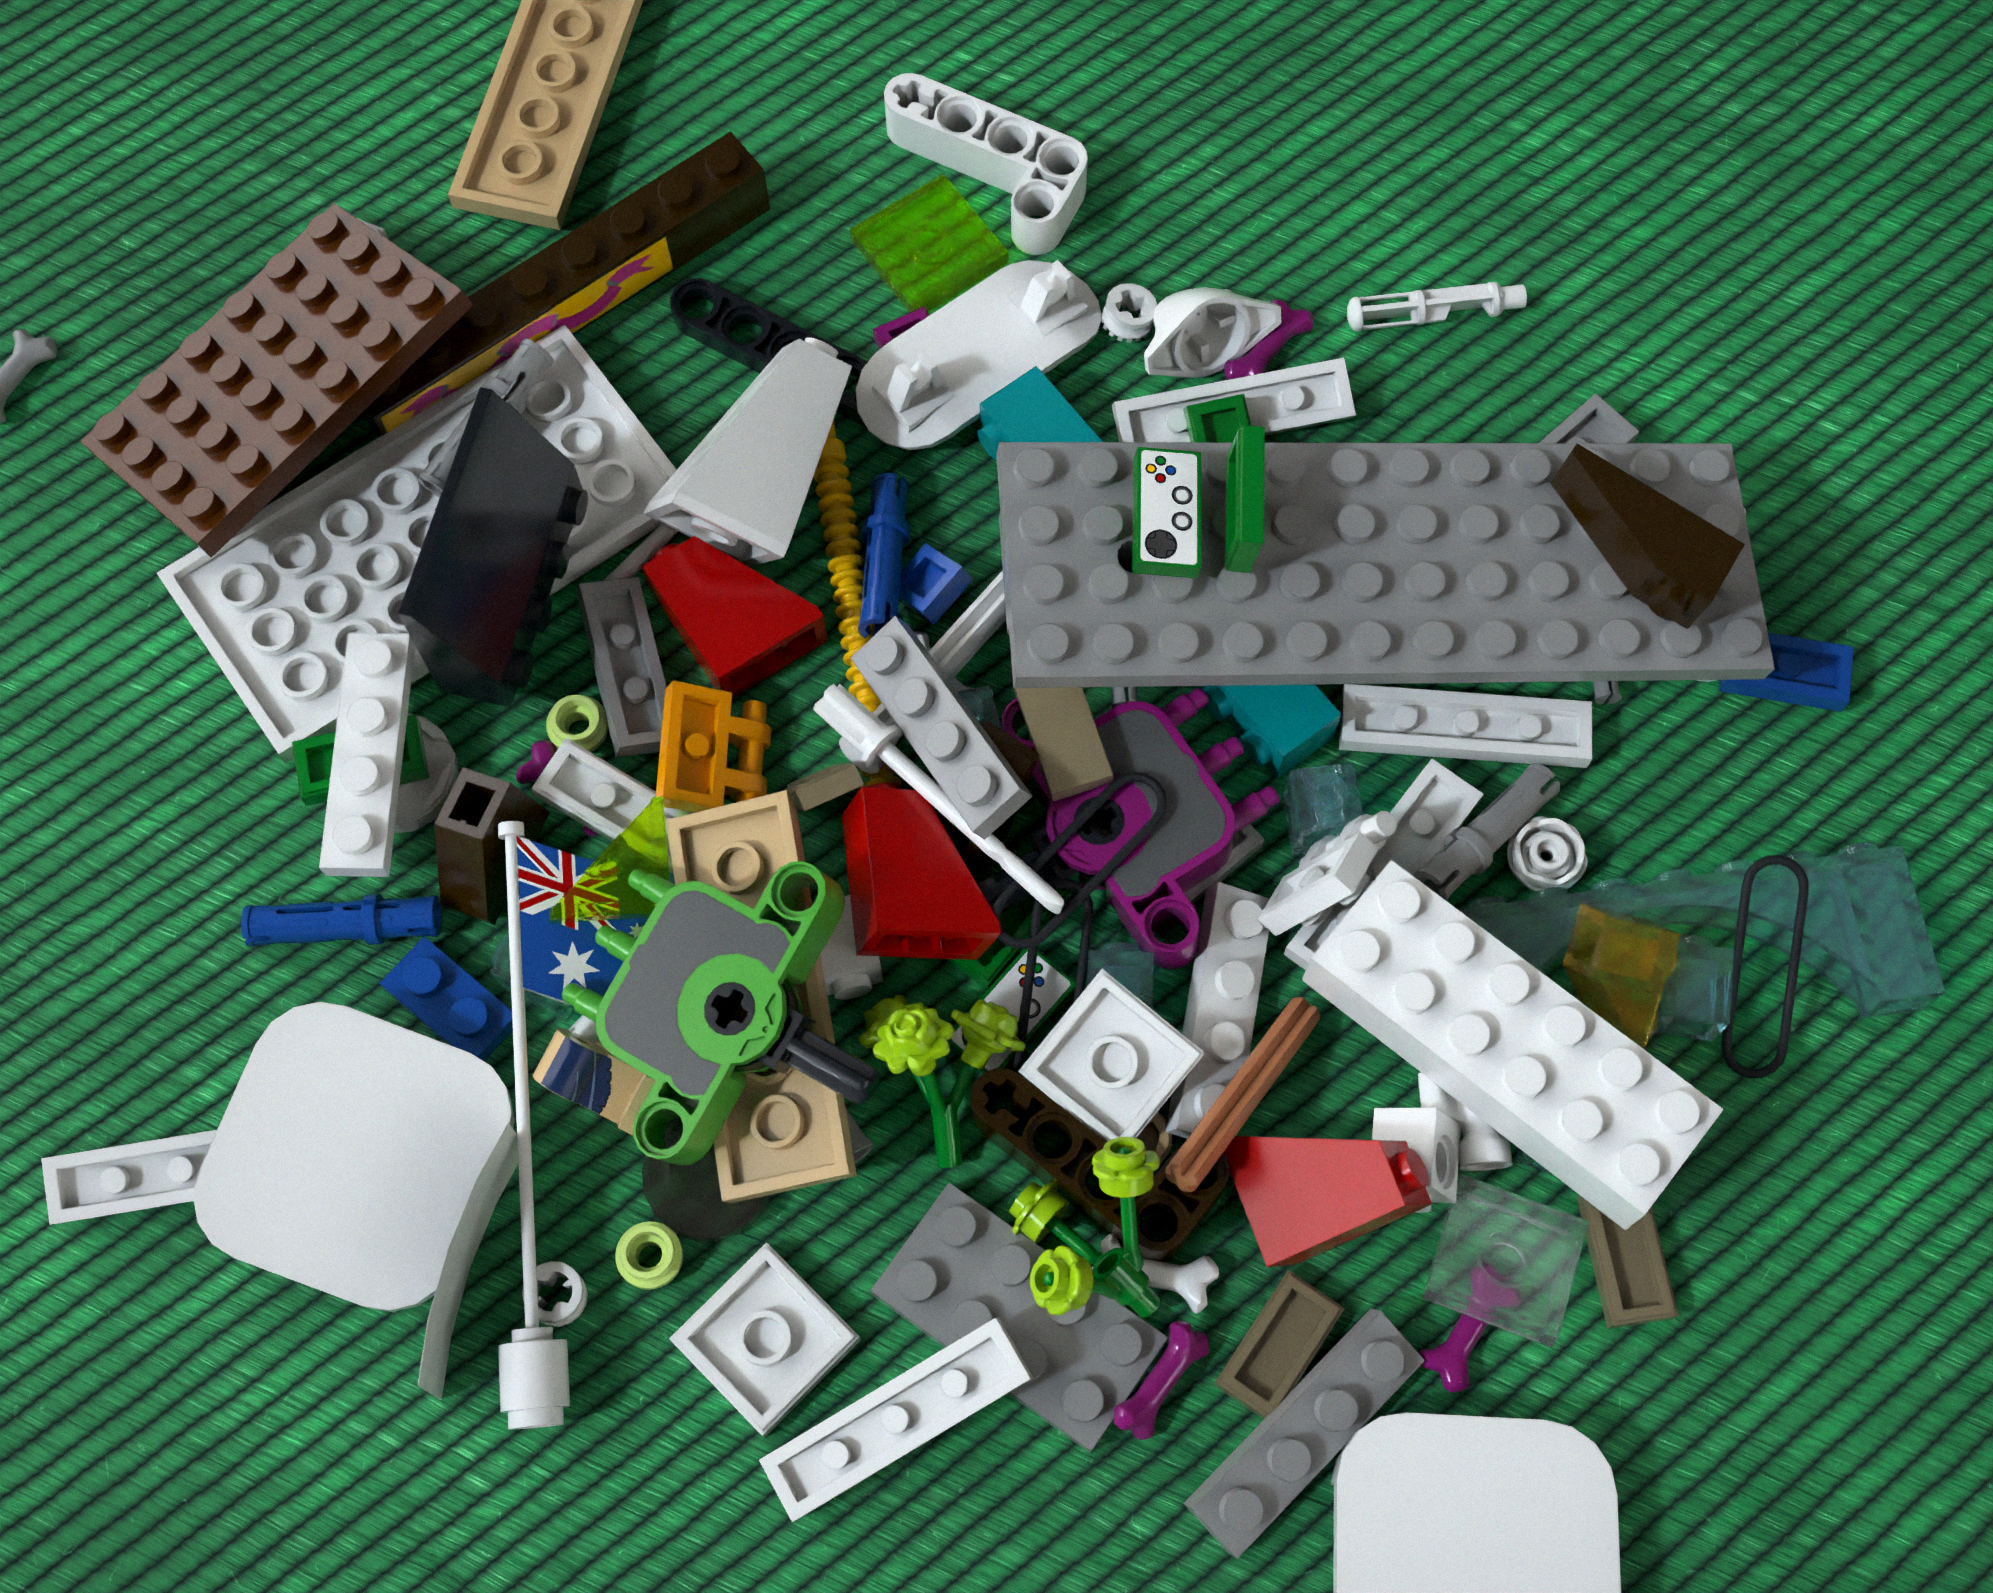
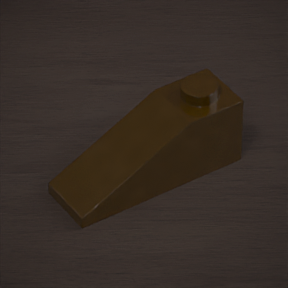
M1578 443L1550 482L1630 594L1648 605L1657 616L1668 621H1674L1686 629L1711 604L1745 545Z

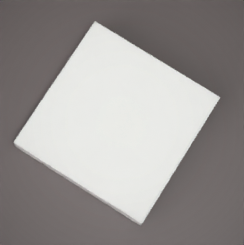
M1101 969L1018 1072L1100 1138L1108 1142L1118 1137L1137 1138L1205 1053L1111 975Z
M767 1242L669 1338L763 1438L861 1341L860 1336Z

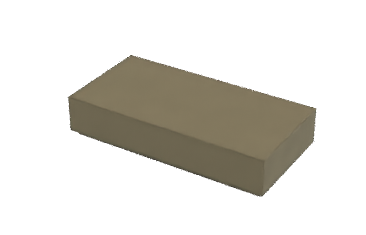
M1082 687L1014 688L1035 752L1040 754L1038 761L1053 802L1110 784L1114 781L1110 764Z
M836 763L788 784V788L785 790L795 796L797 810L806 811L861 787L864 783L855 764Z
M1579 1195L1577 1202L1607 1329L1672 1320L1679 1316L1652 1206L1642 1218L1627 1230H1624Z
M1287 1270L1215 1381L1214 1386L1264 1420L1294 1389L1345 1308Z

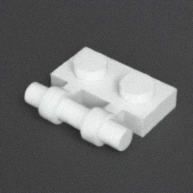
M1380 811L1373 816L1368 814L1360 815L1350 821L1339 836L1328 835L1315 842L1307 854L1300 859L1299 867L1283 876L1258 920L1277 936L1299 923L1304 927L1311 925L1328 907L1337 902L1344 906L1356 899L1370 880V877L1365 872L1374 856L1385 845L1386 838L1396 832L1397 823L1392 814L1387 811Z

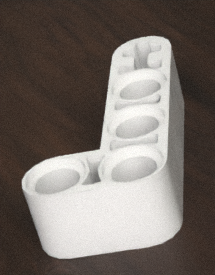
M900 74L887 83L884 90L887 135L894 144L1013 194L1011 198V236L1016 247L1024 253L1031 255L1046 254L1059 244L1086 194L1088 157L1087 151L1081 142L1073 137L919 74ZM1032 216H1040V217H1044V218L1034 219V218H1030V217H1032Z

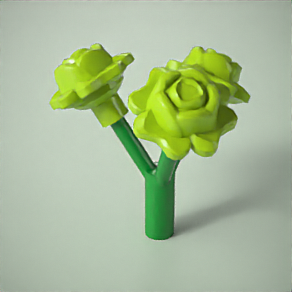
M898 994L894 999L885 998L872 1009L864 1012L867 1031L859 1036L858 1041L866 1049L873 1047L875 1057L886 1061L890 1072L893 1074H900L907 1068L910 1069L931 1108L938 1167L951 1168L959 1166L963 1163L957 1110L977 1069L984 1070L992 1053H1002L1006 1049L1024 1051L1026 1044L1015 1034L1019 1019L1013 1014H1009L1007 1008L990 1001L987 1003L980 999L976 1001L969 1013L956 1009L952 1011L951 1017L962 1027L961 1031L968 1043L960 1058L965 1063L948 1098H944L933 1070L936 1067L935 1059L946 1056L950 1052L947 1040L954 1034L953 1026L951 1023L939 1019L936 1009L927 1008L922 1002L909 1004L904 995Z

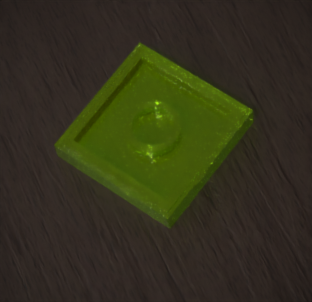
M943 173L850 229L851 241L909 313L924 306L929 312L1009 263V252Z

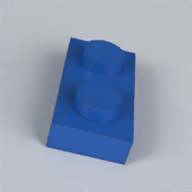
M1768 632L1775 669L1765 679L1719 680V691L1842 712L1850 702L1854 647Z
M425 936L379 983L386 992L444 1042L470 1052L483 1061L513 1031L512 1010Z

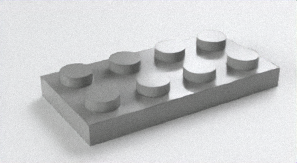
M949 1182L870 1290L872 1296L944 1348L992 1319L999 1317L1033 1376V1379L1008 1394L1091 1454L1114 1420L1115 1406L1129 1398L1167 1342L1168 1337L1126 1307L1119 1305L1114 1299H1109L1096 1293H1091L1086 1304L1080 1309L1070 1310L1059 1316L1051 1315L1047 1308L1039 1307L1030 1287V1273L1039 1256L1045 1250L1020 1232L1017 1236L1014 1235L1012 1226Z

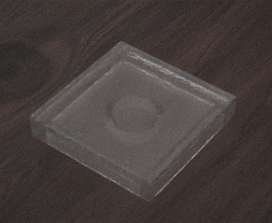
M1461 1174L1457 1181L1456 1203H1450L1422 1298L1552 1348L1559 1338L1589 1221Z

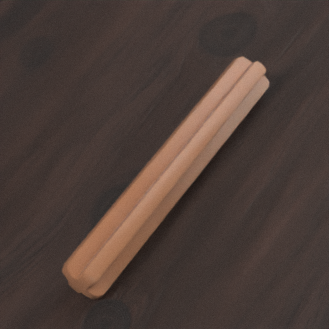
M1303 997L1291 999L1167 1165L1165 1175L1168 1181L1177 1184L1179 1189L1184 1192L1196 1190L1319 1022L1320 1011L1317 1007L1309 1005Z

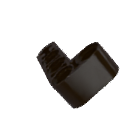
M995 1068L986 1071L977 1078L972 1088L971 1109L974 1124L982 1135L1044 1184L1049 1182L1055 1183L1057 1185V1192L1070 1202L1069 1204L1107 1234H1114L1123 1246L1120 1197L1111 1200H1099L1092 1196L1086 1187L1087 1180L1094 1174L1092 1158L1098 1151L1103 1149L1106 1141L1028 1080L1010 1069ZM1006 1095L1012 1097V1111L1015 1116L1003 1108L998 1110L995 1115L989 1113V1097L998 1101L1004 1099ZM1019 1119L1026 1124L1021 1137H1017L1019 1134ZM1057 1132L1069 1141L1070 1149L1064 1156L1051 1159L1040 1155L1034 1147V1142L1044 1133ZM1180 1146L1154 1177L1153 1187L1148 1192L1135 1196L1138 1244L1142 1258L1161 1262L1173 1258L1214 1208L1229 1178L1230 1165L1224 1152L1211 1168L1215 1183L1210 1188L1184 1192L1179 1189L1177 1184L1168 1181L1165 1175V1168L1181 1148ZM1151 1213H1160L1168 1217L1173 1223L1175 1235L1164 1242H1153L1145 1238L1141 1233L1138 1225L1140 1219Z

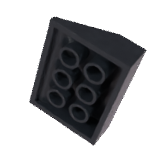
M482 387L479 388L398 615L440 692L511 708L517 689H524L529 682L533 668V654L530 651L536 633H544L548 626L552 610V601L549 595L555 578L562 579L566 573L570 558V546L567 542L573 525L580 526L584 520L588 505L587 490L582 488L575 465L491 389Z

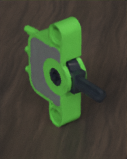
M803 861L790 862L780 867L772 876L753 909L706 883L689 881L675 885L655 873L650 874L641 868L635 869L630 873L628 877L629 886L639 891L642 897L655 903L654 910L637 939L624 931H617L608 925L600 927L596 932V943L607 949L610 955L623 961L604 996L590 988L584 989L576 983H569L562 991V999L573 1006L576 1012L596 1023V1033L606 1050L616 1058L655 1080L633 1124V1138L637 1147L646 1156L680 1166L692 1165L701 1160L710 1150L747 1084L744 1073L764 1072L772 1068L787 1075L790 1068L793 1067L855 1104H865L873 1096L880 1078L877 1068L812 1032L816 1021L803 1014L802 1001L794 984L805 982L842 916L845 908V896L836 881L813 864ZM817 883L818 895L816 901L810 908L798 911L796 900L800 891L809 884ZM739 1005L748 1011L743 1023H740L733 1016ZM680 1116L683 1123L682 1136L676 1145L668 1149L664 1141L666 1126L673 1118Z

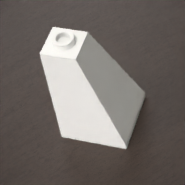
M808 337L804 341L797 339L784 346L649 501L644 514L690 537L696 536L749 566L784 558L852 366L836 358L838 351L835 348L815 338Z

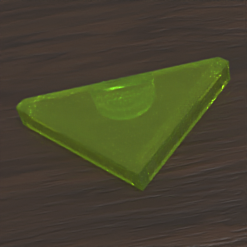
M653 797L631 824L587 868L583 876L559 902L551 907L549 911V924L650 917L656 904L642 897L639 891L630 887L628 877L633 870L641 868L650 874L655 873L670 882L663 797Z

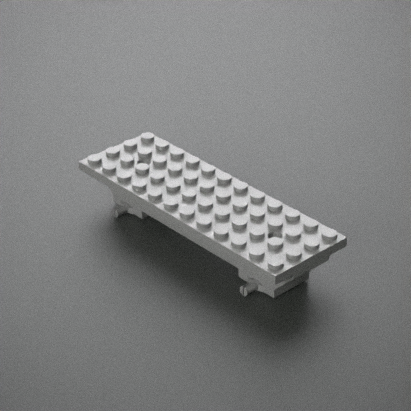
M999 442L996 458L1000 499L999 526L1013 688L1111 687L1112 708L1127 702H1138L1136 687L1593 681L1595 703L1602 705L1605 702L1607 705L1616 703L1622 698L1618 681L1765 679L1775 668L1732 444L1578 443L1745 544L1711 604L1688 629L1674 621H1668L1657 616L1648 605L1630 594L1550 484L1577 443H1265L1264 544L1250 573L1227 571V566H1225L1226 457L1232 443ZM1137 447L1201 452V570L1197 579L1132 573L1133 458Z

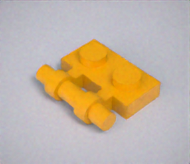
M673 680L665 689L655 805L695 813L723 806L724 795H729L731 799L735 800V803L767 795L768 780L762 776L764 751L771 746L772 728L766 724L767 704L756 700L746 701L742 707V718L731 716V692ZM728 743H733L739 749L738 770L726 768Z

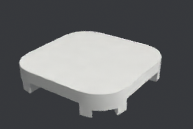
M316 1002L293 1007L272 1021L255 1044L201 1164L193 1194L197 1223L211 1244L231 1257L369 1309L394 1313L420 1306L435 1294L448 1245L479 1172L507 1123L514 1128L515 1117L509 1091L493 1067L470 1052L347 1006Z
M1406 1412L1380 1416L1354 1433L1335 1460L1331 1485H1334L1333 1593H1621L1618 1495L1612 1468L1596 1443L1572 1426L1540 1419Z

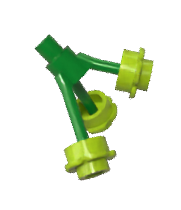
M1118 1137L1105 1143L1103 1149L1093 1156L1092 1165L1094 1166V1175L1099 1178L1100 1189L1107 1195L1120 1197L1123 1248H1113L1105 1254L1100 1253L1060 1220L1070 1202L1057 1192V1185L1053 1182H1049L1043 1187H1040L1036 1182L1030 1183L1016 1198L1009 1210V1213L1016 1218L1015 1225L1012 1228L1014 1235L1017 1236L1019 1232L1024 1233L1037 1244L1051 1231L1069 1246H1058L1055 1251L1053 1249L1045 1250L1039 1256L1030 1273V1287L1037 1305L1041 1308H1047L1051 1315L1059 1316L1070 1310L1080 1309L1086 1304L1091 1293L1114 1299L1121 1306L1129 1305L1141 1318H1146L1153 1314L1160 1305V1298L1148 1286L1149 1277L1142 1270L1144 1263L1138 1244L1135 1196L1142 1195L1153 1187V1171L1159 1168L1160 1159L1156 1152L1150 1150L1146 1152L1145 1145L1141 1140L1133 1137Z

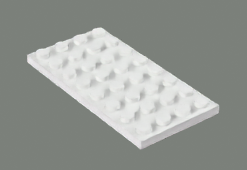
M565 324L535 342L551 355L554 363L545 371L524 400L527 406L520 414L575 465L582 488L587 490L588 505L584 520L580 526L573 525L567 542L570 546V558L566 573L562 579L555 578L550 595L656 529L661 522L645 515L644 511L649 501L677 470ZM509 359L264 507L212 558L198 547L157 572V575L285 763L294 759L293 741L336 732L348 633L409 634L398 615V611L439 501V497L427 490L418 481L417 476L425 470L450 437L453 430L473 407L483 382L488 376L496 377ZM416 646L411 684L429 673Z

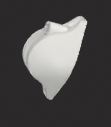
M1208 287L1186 289L1167 296L1154 309L1153 322L1156 331L1154 338L1144 353L1145 370L1149 375L1190 378L1205 377L1224 369L1227 360L1241 357L1281 324V306L1238 295L1228 289Z

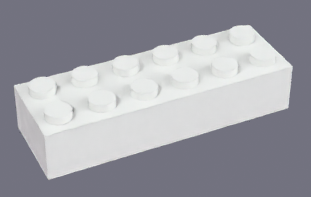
M1390 860L1311 956L1302 978L1303 982L1624 1230H1627L1648 1212L1724 1110L1393 860Z

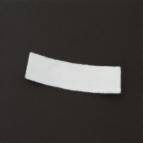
M507 1123L474 1182L448 1245L429 1312L418 1386L439 1400L442 1399L451 1336L470 1267L496 1203L518 1165L517 1133L509 1123Z

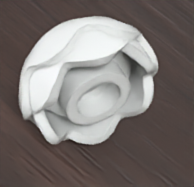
M1538 816L1529 819L1510 837L1507 847L1508 864L1513 875L1524 886L1539 893L1550 894L1565 891L1581 878L1588 864L1584 842L1578 830L1557 818ZM1541 853H1548L1551 856V860L1544 861L1541 858Z

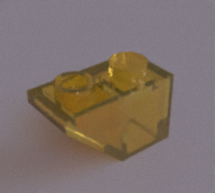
M1581 903L1562 965L1581 1002L1645 1050L1647 1041L1653 1036L1657 1028V1009L1666 980L1671 976L1676 967L1678 957L1677 945L1681 934L1646 918Z

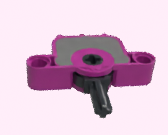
M1196 688L1188 694H1181L1160 708L1146 702H1127L1114 707L1094 720L1114 780L1123 774L1131 772L1145 773L1155 778L1165 790L1167 807L1160 823L1095 889L1106 890L1107 901L1146 958L1155 966L1163 969H1178L1187 965L1195 957L1199 946V917L1185 892L1218 872L1228 862L1232 853L1234 834L1267 814L1268 810L1280 801L1277 791L1273 787L1267 786L1258 793L1253 792L1231 806L1211 776L1230 765L1233 759L1243 754L1244 747L1237 737H1231L1223 743H1216L1196 756L1176 727L1195 716L1198 710L1208 704L1209 699L1201 688ZM1015 698L1006 706L1002 715V729L1035 751L1032 740H1024L1016 735L1017 731L1022 726H1025L1026 723L1018 700ZM1037 760L1028 785L1047 811V825L1030 835L1033 851L1020 859L1029 866L1109 784L1053 802L1041 766ZM1134 781L1121 786L1036 873L1047 883L1055 879L1068 878L1079 882L1084 887L1152 818L1158 803L1155 792L1150 786L1141 782ZM1096 823L1102 830L1111 828V835L1103 838L1097 831L1089 834V827ZM1002 869L978 884V887L992 909L998 897L1015 880ZM1021 887L1002 908L1001 915L1032 895ZM1060 888V890L1063 893L1066 890H1068V888ZM1175 922L1185 928L1188 935L1177 944H1164L1154 937L1153 932L1160 924Z

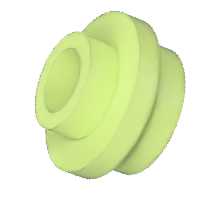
M569 695L560 699L552 707L546 720L547 734L557 749L566 737L592 752L604 742L609 730L603 706L597 700L585 695ZM584 720L589 723L587 730L580 734L574 735L568 732L570 725L575 721Z
M642 1222L632 1226L622 1235L616 1247L615 1261L619 1273L629 1284L639 1289L652 1290L665 1286L675 1278L682 1265L683 1249L679 1238L668 1226L659 1222ZM647 1246H657L662 1251L660 1262L651 1268L640 1266V1252Z

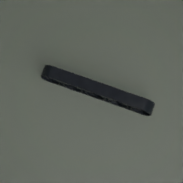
M702 278L688 279L681 282L673 290L670 297V307L678 330L758 373L763 371L784 346L797 339L804 341L808 337L823 341L838 351L836 358L851 365L850 374L858 378L863 367L868 363V361L711 281ZM694 298H704L713 303L711 312L702 318L693 319L687 317L682 313V309L688 301ZM742 323H753L762 329V333L756 341L746 344L734 341L730 335L732 330ZM856 391L842 395L836 413L867 428L858 413Z

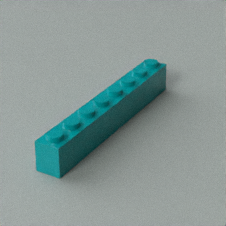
M1037 366L979 403L980 430L977 432L978 438L983 448L994 460H997L996 454L999 442H1103ZM1316 685L1197 686L1204 690L1209 699L1208 704L1205 706L1208 712L1220 722L1226 719L1240 736L1239 740L1244 747L1243 752L1249 760L1257 767L1265 765L1276 779L1333 739L1341 717V713Z

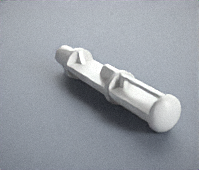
M1488 282L1486 284L1353 297L1347 306V320L1353 331L1361 332V330L1443 322L1446 320L1449 311L1484 308L1489 317H1497L1503 310L1525 308L1527 294L1523 284L1501 287L1497 282ZM1408 297L1406 302L1361 306V302ZM1411 316V320L1409 321L1373 325H1364L1363 322L1367 320Z

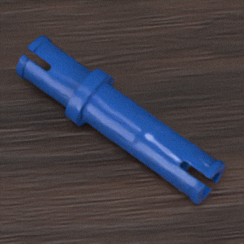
M882 473L873 477L870 485V513L868 521H864L862 525V539L866 544V560L858 632L864 638L869 635L870 624H872V638L894 616L898 617L902 550L904 543L907 544L909 542L910 525L905 520L909 483L904 477H901L898 480V490L895 491L897 474Z
M366 894L363 900H352L349 902H315L273 906L247 905L242 912L241 929L243 939L246 938L245 944L247 946L271 945L275 943L329 942L351 939L365 940L368 945L383 944L386 938L409 936L438 937L442 930V907L437 895L405 899H383L381 894Z

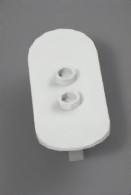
M1027 260L1010 264L879 349L863 367L856 387L858 413L869 432L887 445L906 450L932 448L952 438L979 419V403L1033 367L1037 366L1043 374H1046L1089 344L1095 338L1101 323L1102 314L1099 301L1089 286L1071 271L1067 270L1059 260L1054 263Z

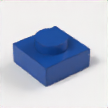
M925 543L901 570L899 602L935 625L973 579L961 565Z

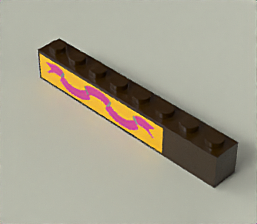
M731 131L468 296L473 306L367 407L361 415L376 435L380 437L509 359L518 349L519 343L524 338L536 342L564 324L574 336L769 211L770 204L764 169Z

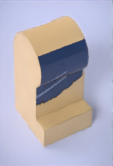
M563 1028L556 1030L532 1075L538 1083L548 1090L617 1123L619 1129L632 1136L636 1115L655 1083L654 1079L613 1056L602 1046L601 1042H594Z

